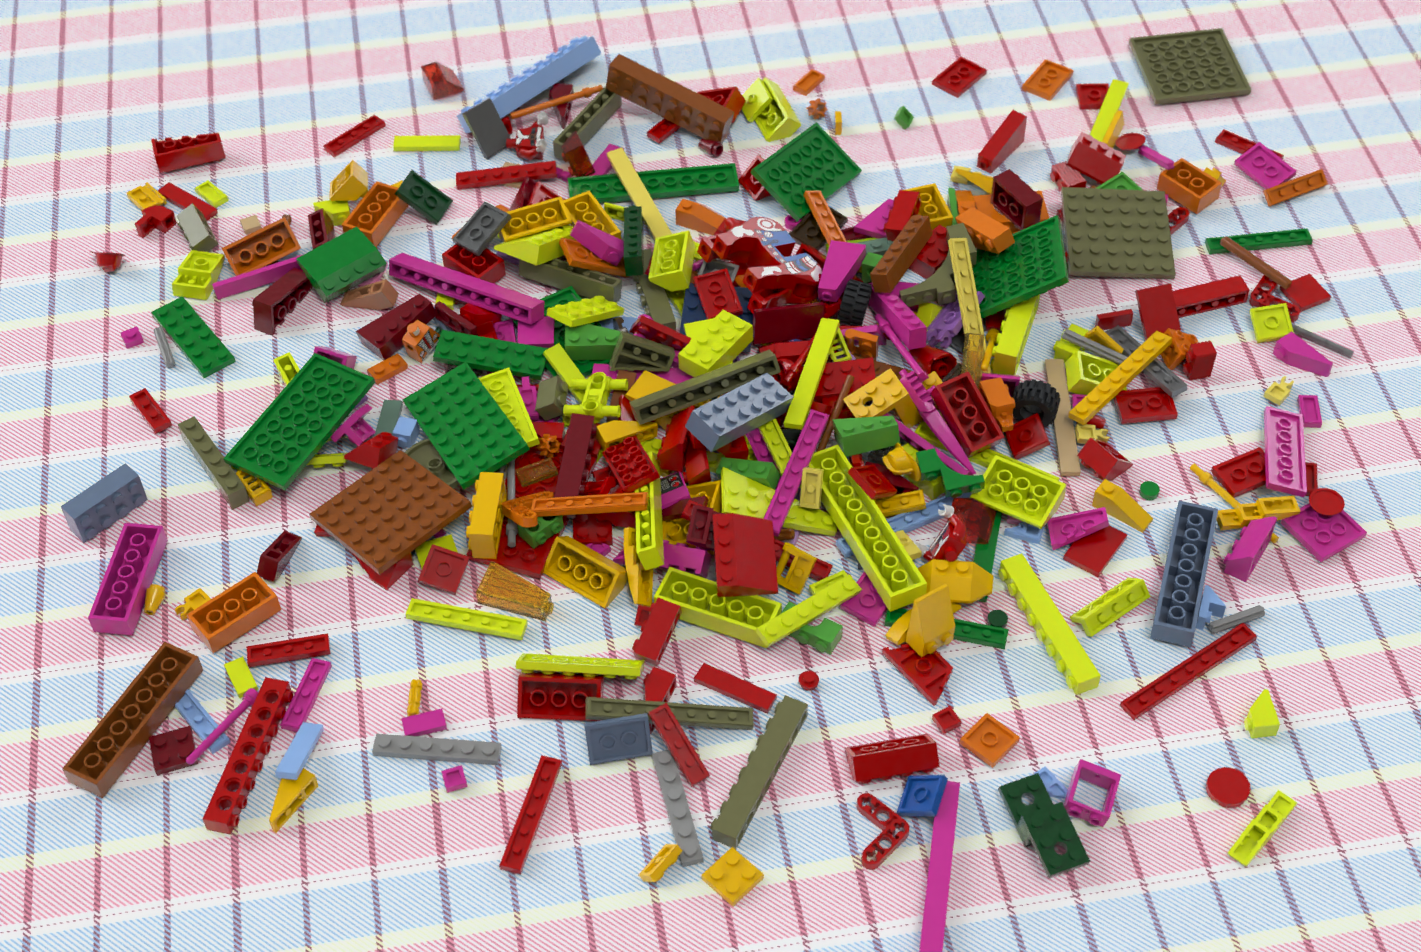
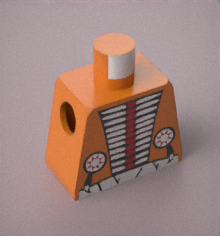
M419 320L409 324L407 332L402 338L407 355L422 364L437 345L440 334Z

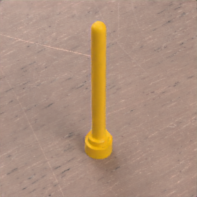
M990 329L986 334L988 344L981 364L982 371L988 370L993 347L996 344L998 333H1000L997 329Z

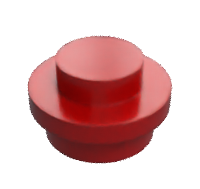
M804 671L799 675L798 681L804 690L811 691L818 686L819 676L813 671Z

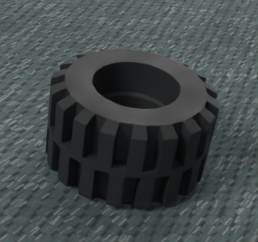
M853 279L847 282L837 318L840 323L850 326H862L872 292L871 284Z
M1024 380V383H1018L1012 396L1015 400L1013 417L1019 422L1038 413L1043 426H1049V424L1054 422L1061 400L1059 392H1056L1057 389L1051 387V384L1044 383L1041 380Z

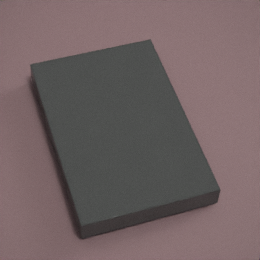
M490 98L462 113L484 158H489L506 147V139L511 138Z
M484 202L454 236L452 241L479 256L508 223L511 216L503 210Z

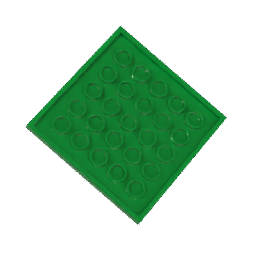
M1058 215L1012 234L1015 243L999 254L981 249L976 250V264L972 265L976 291L982 292L985 296L979 304L981 319L994 315L1003 309L1010 308L1022 301H1027L1039 294H1044L1051 289L1061 287L1069 282L1061 222Z

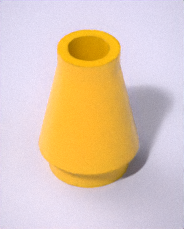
M151 584L146 589L145 608L143 611L145 614H156L157 609L166 596L164 587Z

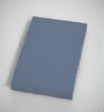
M647 713L584 723L590 765L648 756L653 753Z

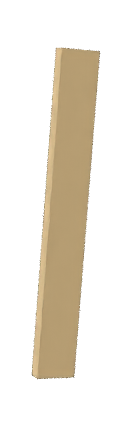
M1045 359L1047 383L1057 389L1056 392H1059V398H1061L1057 415L1053 422L1060 475L1080 476L1081 470L1079 457L1077 456L1078 451L1073 420L1068 418L1071 405L1064 360Z

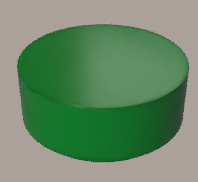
M1145 481L1141 484L1139 493L1146 500H1154L1158 497L1160 488L1155 482Z

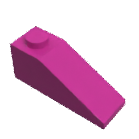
M578 220L570 233V236L587 249L611 264L617 266L624 255L623 240Z
M1292 331L1276 341L1273 354L1285 364L1324 377L1330 375L1333 363Z

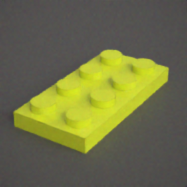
M594 296V298L590 299L584 298L581 301H571L568 304H558L555 307L547 308V316L570 327L624 315L623 307L617 305L616 302L606 300L603 296Z

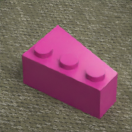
M663 539L664 565L657 568L668 570L669 567L707 578L712 555L706 549L696 547V549L689 548V545L682 543L673 545L669 544L670 541Z

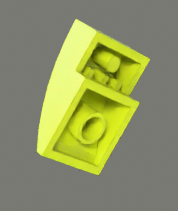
M191 250L178 267V276L172 282L173 296L207 300L213 290L212 284L216 283L225 259L224 254Z

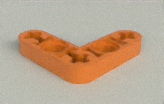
M544 491L504 501L501 504L502 514L522 527H534L538 525L537 513L531 510L533 499L554 498V493Z

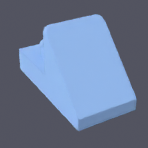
M1208 585L1204 587L1196 629L1200 630L1204 629L1205 622L1210 623L1211 616L1223 618L1226 605Z

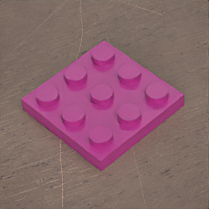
M1309 503L1300 508V514L1281 519L1280 523L1320 562L1360 541L1367 534L1344 510L1336 515L1326 516L1317 513Z

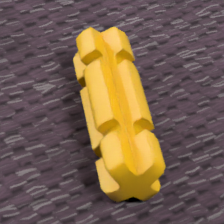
M412 679L410 682L411 689L409 690V705L407 706L408 716L419 714L418 707H420V691L422 690V681L420 679Z

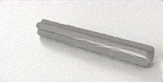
M1065 329L1062 334L1064 340L1118 365L1128 358L1069 329Z

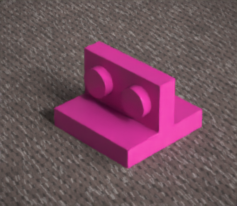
M367 403L355 411L330 438L337 442L347 435L352 443L359 446L375 434V430L363 419L372 410Z

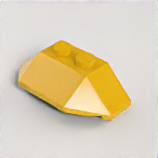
M933 559L918 568L927 582L926 594L943 584L948 585L950 599L953 603L971 604L986 595L992 594L994 576L974 562H949L947 560Z

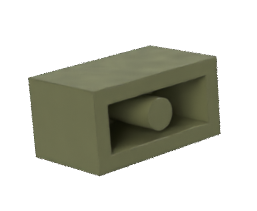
M558 375L539 382L535 410L545 421L564 415L563 408L566 404L568 385Z

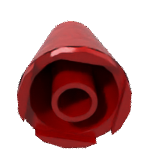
M929 345L909 350V353L927 375L935 371L942 382L949 380L948 378L951 374L954 375L956 372L957 359L949 352Z

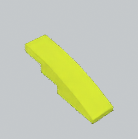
M1278 790L1269 803L1265 804L1256 818L1252 819L1227 854L1247 867L1296 807L1297 802Z

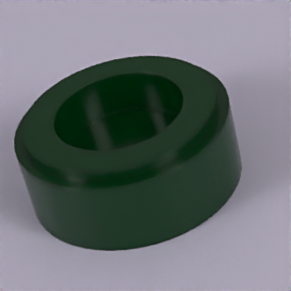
M993 610L988 614V625L1000 628L1007 626L1008 616L1004 611Z

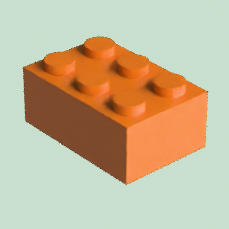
M1183 158L1174 163L1175 167L1173 169H1165L1159 175L1157 189L1165 191L1166 195L1195 214H1198L1219 198L1222 182Z

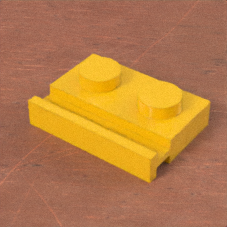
M148 182L144 186L140 185L126 193L127 198L140 210L150 206H160L163 203L167 204L166 198Z

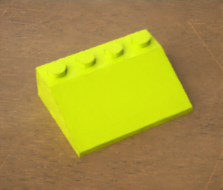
M563 225L495 245L494 249L537 266L564 255L559 244L561 238L576 239L570 236L573 226Z
M995 455L983 474L985 481L984 489L978 493H972L970 496L971 500L1042 529L1057 512L1064 500L1067 484Z

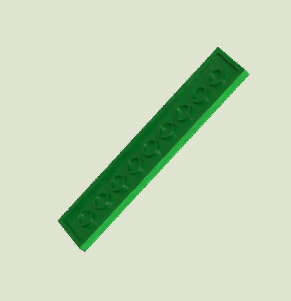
M735 163L637 172L652 199L739 191ZM617 174L568 178L570 198L590 190L599 203L631 201Z

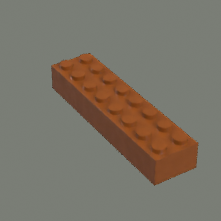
M618 54L610 63L606 89L706 140L720 141L722 144L729 135L734 111L621 54Z
M164 642L64 765L62 770L68 782L104 798L147 743L149 737L155 733L173 710L175 704L184 696L185 691L191 687L202 673L203 668L199 657Z

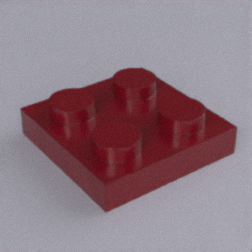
M191 726L149 737L154 769L157 776L199 764L198 759L191 765L186 762V758L196 749Z

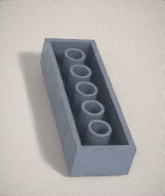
M767 372L693 410L685 427L708 450L713 452L786 413L794 397Z

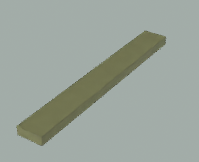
M587 697L586 719L608 720L644 713L648 715V712L666 702ZM667 702L677 721L682 726L752 730L754 727L753 708ZM648 716V721H649V723L653 724L652 721H651V719H650L649 716Z

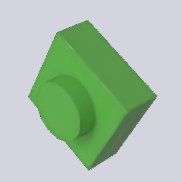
M905 106L900 107L894 117L904 130L909 128L914 118Z

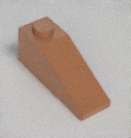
M385 279L348 290L344 293L340 304L344 307L382 310L393 307L399 293Z

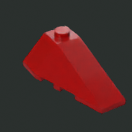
M690 439L685 462L686 472H683L685 483H689L690 486L712 482L706 448L694 449Z

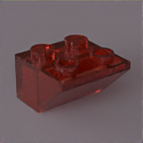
M438 62L421 66L423 82L433 100L464 91L463 86L452 69Z

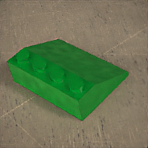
M357 226L296 258V261L324 303L385 271L387 265L378 249Z

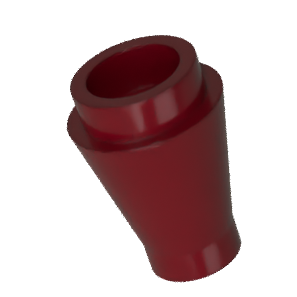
M706 139L699 141V148L706 151L712 157H719L722 154L723 145L720 141Z

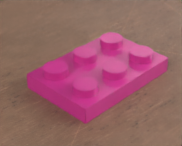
M1258 142L1234 162V165L1264 189L1289 181L1297 172L1261 142Z

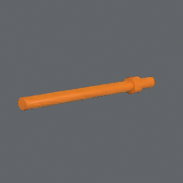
M602 85L592 88L586 87L582 91L510 113V118L513 120L582 97L588 98L592 94L600 92L603 87Z

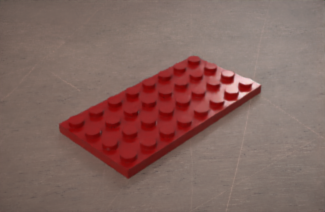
M537 445L530 447L529 451L517 457L515 460V498L544 491L553 492L555 495L564 450L558 449L559 453H553V457L540 456V451L536 448ZM591 457L590 465L586 466L588 478L587 481H583V485L585 482H588L597 464V459ZM506 477V479H505L506 492H507V477ZM504 515L497 559L473 558L472 550H468L466 555L472 561L540 579L556 536L562 535L570 518L563 517L564 528L533 549L518 533L516 535V546H508V535L506 534L508 517Z

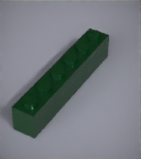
M633 205L624 208V264L626 276L644 275V224L641 206Z

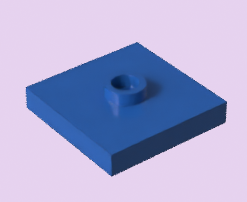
M945 775L908 776L897 814L900 817L937 816L948 778Z

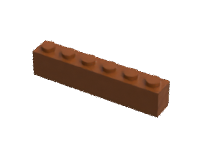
M913 215L872 270L870 277L874 292L891 293L933 234L929 216Z

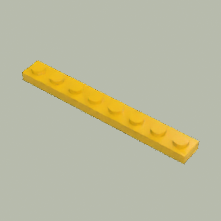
M1159 331L1153 333L1070 410L1068 418L1085 425L1172 343V337Z

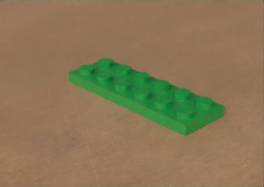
M183 296L151 312L155 321L163 328L165 333L203 378L236 362L231 352Z
M442 330L433 355V361L457 366L467 362L470 368L490 372L510 368L513 376H529L530 379L542 380L547 363L543 353L549 348Z

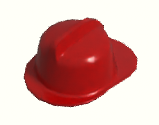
M89 251L96 255L97 265L104 272H114L115 269L120 268L122 258L125 256V254Z

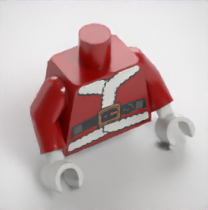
M540 112L537 116L539 121L536 120L530 127L516 130V138L506 139L507 149H516L518 158L543 160L547 143L544 141L542 124H548V115L545 112Z
M942 504L945 511L938 510L939 515L949 519L929 547V550L927 551L925 545L916 542L922 552L921 556L928 562L933 559L947 560L949 562L956 561L966 546L967 528L961 519L954 514V508L950 505Z

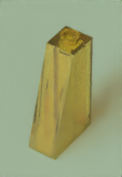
M965 333L961 374L969 371L979 389L984 334Z
M492 561L476 591L477 601L480 605L546 621L548 614H552L554 609L550 593Z

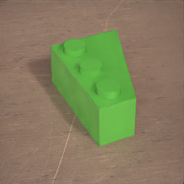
M565 324V352L571 360H610L620 336V331L591 324L575 327Z
M893 416L832 419L835 440L846 457L895 446L896 443L900 444L898 424Z

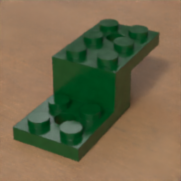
M1039 773L999 786L998 791L1024 847L1033 845L1048 879L1086 866L1091 862L1063 803L1053 804ZM1029 796L1033 803L1026 805L1022 802L1021 798ZM1061 845L1065 848L1066 853L1060 855L1055 852L1054 847Z

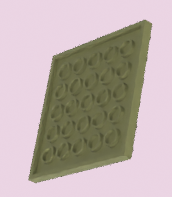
M1222 28L1129 38L1130 48L1155 105L1251 94V87Z
M1062 187L1061 200L1069 275L1175 279L1176 272L1165 191Z

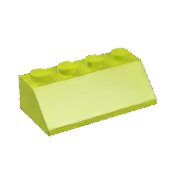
M765 77L763 82L773 101L761 112L755 121L768 142L791 137L801 126V123L779 85Z
M689 231L656 238L648 277L650 282L672 292L683 291L689 288L696 248Z

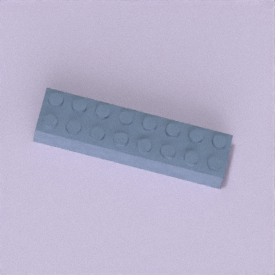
M1178 501L1150 638L1191 647L1216 524L1217 508Z

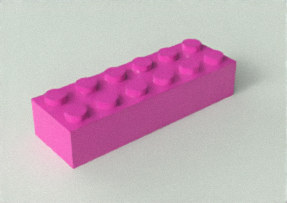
M124 523L88 616L94 632L133 636L145 604L146 589L153 582L168 541L163 526Z

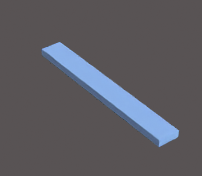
M970 492L964 493L957 498L946 497L945 495L925 503L927 509L898 514L886 520L894 532L903 530L907 533L944 518L945 516H941L938 513L939 509L945 511L942 504L952 506L954 513L978 502L970 499L972 494ZM844 537L836 540V546L845 558L854 555Z

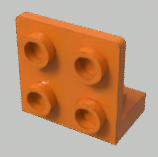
M1168 328L1163 334L1172 337V343L1160 355L1167 368L1174 370L1186 358V352L1189 351L1191 343H1198V339L1193 334H1186L1180 330Z

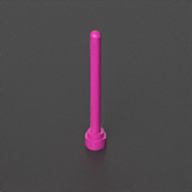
M249 688L243 694L242 702L186 758L187 764H193L248 707L253 706L258 695L255 689Z

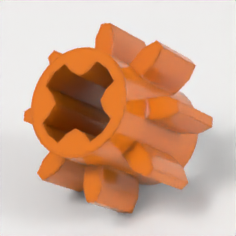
M820 98L815 101H809L811 105L806 107L809 112L808 116H814V120L819 119V117H825L824 113L828 111L825 105L826 102H821Z
M544 434L543 438H538L540 444L536 448L540 451V456L553 457V453H559L558 449L561 443L556 440L557 436Z

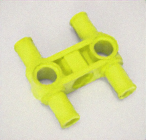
M596 372L588 377V379L572 378V390L586 391L580 405H564L563 414L565 417L571 416L572 413L594 416V423H597L604 417L619 418L621 416L620 405L606 406L612 390H628V379H612L603 372Z

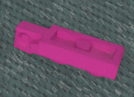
M529 376L522 377V387H518L519 393L530 419L538 420L539 414L535 410L537 401L536 386H530Z

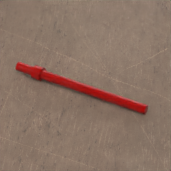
M816 333L794 365L790 366L787 370V375L782 381L785 386H788L792 379H795L799 374V369L808 357Z

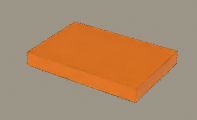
M1045 59L1022 85V90L1051 101L1072 77L1074 70Z

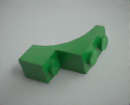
M935 448L916 452V462L921 472V480L933 481L941 476L946 497L957 498L964 493H978L984 489L985 481L983 475L971 476L953 471L941 461Z

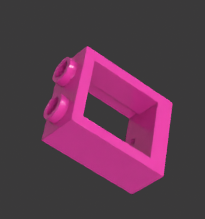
M1080 759L1074 768L1064 802L1067 813L1072 817L1086 820L1092 825L1104 827L1111 815L1121 774ZM1079 779L1108 790L1102 811L1073 800Z

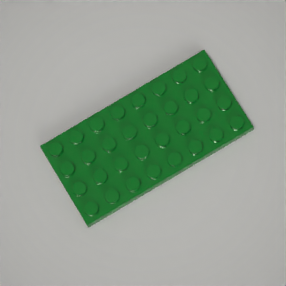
M314 353L223 458L225 463L282 490H286L375 384L374 378Z
M467 362L457 366L403 399L404 404L414 419H417L419 426L463 490L473 485L476 480H479L480 472H494L530 450L527 443Z

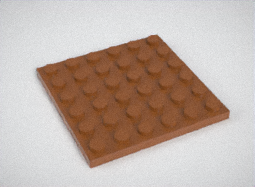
M399 450L311 512L309 516L312 521L380 575L469 510L472 505L471 501L402 450Z

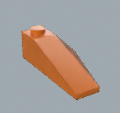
M682 199L675 209L676 225L713 235L726 218L704 204Z

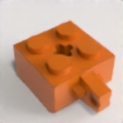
M1001 377L979 381V391L1001 431L1013 430L1015 400L1013 397H1010L1007 384H1004Z

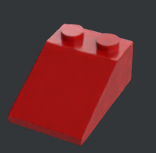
M737 86L698 91V94L734 111L732 123L735 122L736 117L746 102Z

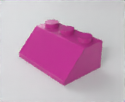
M1276 517L1251 520L1248 527H1243L1239 536L1241 537L1240 540L1236 539L1231 550L1233 552L1231 554L1227 553L1223 564H1226L1224 573L1247 582L1270 543L1277 521Z

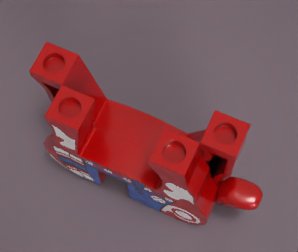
M728 217L724 223L727 232L701 239L697 253L706 263L714 259H724L747 264L748 268L742 282L752 292L747 306L752 313L754 309L779 307L789 303H809L818 296L817 287L821 279L822 267L807 253L791 256L796 242L783 226L775 220L766 217H753L748 221Z

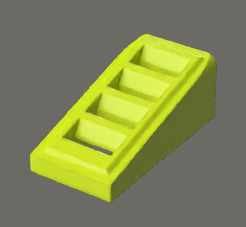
M838 328L837 339L834 340L833 344L839 343L840 345L832 347L829 355L833 362L852 360L841 330ZM841 348H842V350H843V351L834 353L835 350H838V349H841ZM845 354L846 356L840 359L836 358V356Z

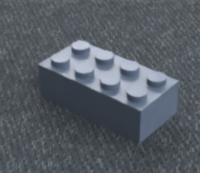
M125 463L60 507L70 531L85 543L148 499L139 475Z

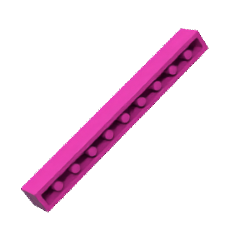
M400 253L389 259L390 276L530 325L544 318L543 300L405 253Z

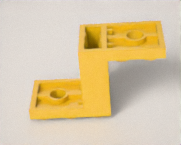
M891 368L843 399L855 418L883 416L893 409L902 424L909 429L923 420L909 393ZM935 371L928 375L929 378L922 382L926 390L933 385L936 386L943 383ZM867 401H873L870 406H864Z

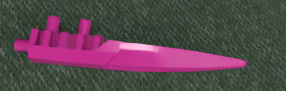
M905 369L901 370L899 374L902 378L899 381L909 393L917 411L928 427L973 475L977 474L954 434L935 408L936 403L931 397V392L935 385L926 390L922 384L923 381L929 378L927 373L924 372L926 374L925 377L920 379L914 371L908 373Z

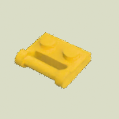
M785 542L782 548L784 551L776 567L777 582L779 585L800 595L817 558L796 548L793 544ZM790 554H792L795 557L792 561V564L789 568L786 577L784 578L782 576V572L786 566Z

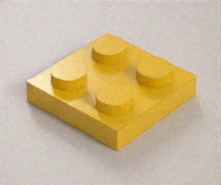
M731 847L701 875V879L734 907L764 879V874Z

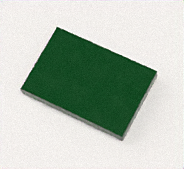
M413 170L409 172L394 193V195L435 225L438 224L453 202L450 197Z

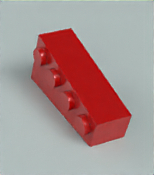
M219 133L199 134L196 138L182 136L181 139L173 140L172 137H167L165 141H157V138L151 139L159 173H167L180 168L185 169L189 166L202 165L206 162L219 161L226 158Z

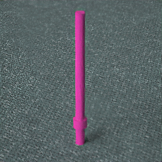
M877 314L874 319L879 324L880 330L886 333L917 376L923 379L926 375L892 331L889 322L884 320L880 314Z

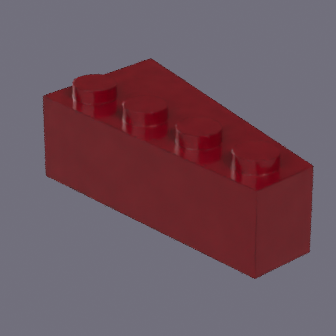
M296 267L292 268L253 299L255 330L273 336L276 332V326H281L285 322L284 317L287 313L291 314L295 310L296 303H301L312 290L313 285L303 270Z
M418 294L360 328L356 333L361 343L384 361L403 346L402 338L407 332L408 325L416 320L427 325L435 317V309L431 301Z

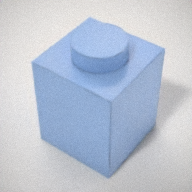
M399 417L392 432L393 436L398 437L397 446L410 448L415 444L420 433L417 419Z

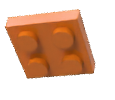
M988 713L960 738L962 746L992 768L1020 741V736Z

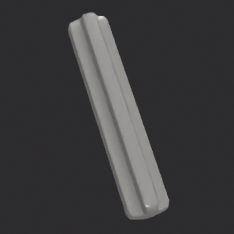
M160 326L154 328L153 331L166 367H174L175 361L163 328Z
M1258 605L1215 620L1208 624L1209 630L1215 634L1238 626L1241 623L1265 616V609Z

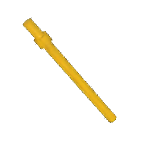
M1195 463L1190 466V470L1199 477V480L1204 485L1211 487L1234 509L1237 504H1240L1213 480L1211 474L1207 471L1204 472ZM1273 533L1270 541L1276 543L1279 537Z

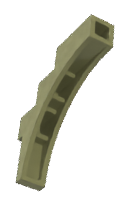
M964 223L947 226V244L950 238H967L971 264L975 265L977 251ZM950 250L942 266L932 276L913 287L899 291V298L908 307L936 301L938 305L956 301V288L954 286L956 284Z

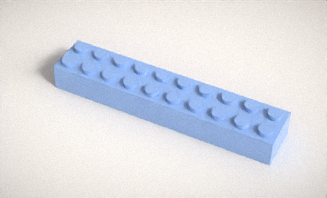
M585 35L579 39L578 37L573 38L567 46L563 45L558 48L556 53L552 52L546 55L545 60L535 62L534 67L524 69L522 71L523 74L510 78L509 83L499 85L498 90L485 94L486 97L484 99H477L473 102V106H467L461 109V112L464 113L490 98L500 118H502L602 53L593 36L587 37ZM462 113L457 115V118L465 133H471Z

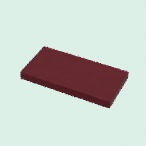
M823 302L754 309L753 344L812 338L818 329L821 318H824L825 304Z

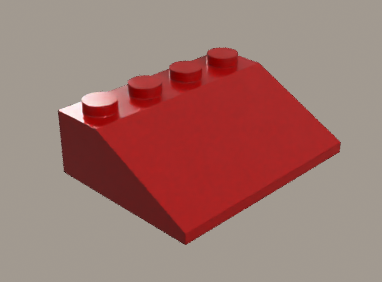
M734 513L713 514L717 597L778 594L773 521Z

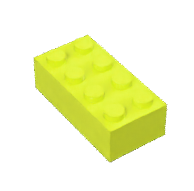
M722 310L678 353L679 369L693 377H697L729 365L753 341V325Z

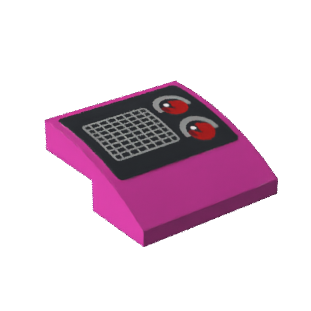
M675 472L660 478L662 509L670 507L679 500L691 498L681 472Z

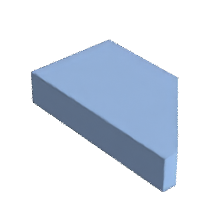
M1021 522L1018 526L1006 528L1004 536L1040 544L1044 527L1040 529L1026 522Z
M1046 766L1034 773H1039L1050 797L1066 799L1068 789Z

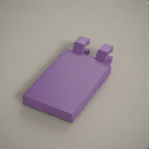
M957 291L956 301L945 304L928 326L926 341L930 342L927 345L935 347L939 342H943L940 344V347L947 349L952 343V337L957 335L963 327ZM977 291L979 304L985 296L982 292Z

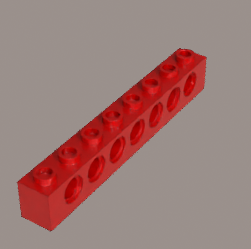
M265 677L202 818L206 830L231 835L234 827L238 826L239 815L247 805L248 794L254 789L255 778L263 768L265 755H268L270 752L271 741L278 733V725L286 713L287 704L292 701L293 691L289 681Z

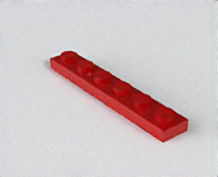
M555 160L456 173L457 190L517 183L523 182L526 176H529L532 180L557 178V164Z
M541 755L499 864L500 870L517 874L522 873L562 767V760Z

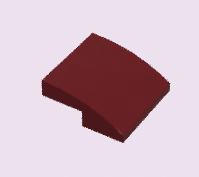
M694 505L686 542L714 551L713 514L725 513L713 512V508Z

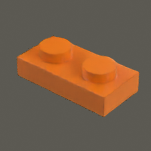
M397 353L367 369V374L373 377L376 385L407 370L408 364Z

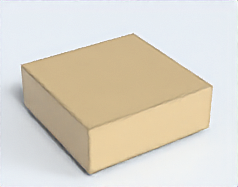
M257 215L240 219L241 226L246 235L262 228Z

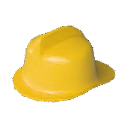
M896 443L895 449L883 457L885 466L893 475H908L914 481L921 479V472L916 461L899 443Z

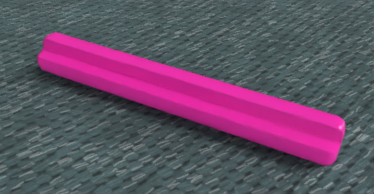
M1145 145L1138 148L1140 155L1167 170L1175 167L1173 160Z

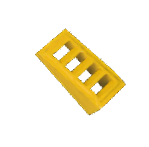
M241 470L236 472L255 506H259L273 497L271 489L265 481L252 475L243 479L249 474Z

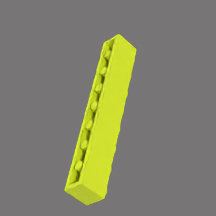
M647 452L660 475V467L653 452ZM660 478L635 490V493L648 492L649 495L647 510L635 511L636 551L645 570L664 565Z
M1021 553L1001 560L1000 569L998 570L1000 579L1005 581L1010 595L1014 596L1017 601L1018 608L1025 613L1028 624L1033 626L1037 638L1044 643L1047 654L1056 662L1057 670L1066 678L1067 686L1073 689L1076 695L1097 688L1101 677L1100 673L1024 555Z

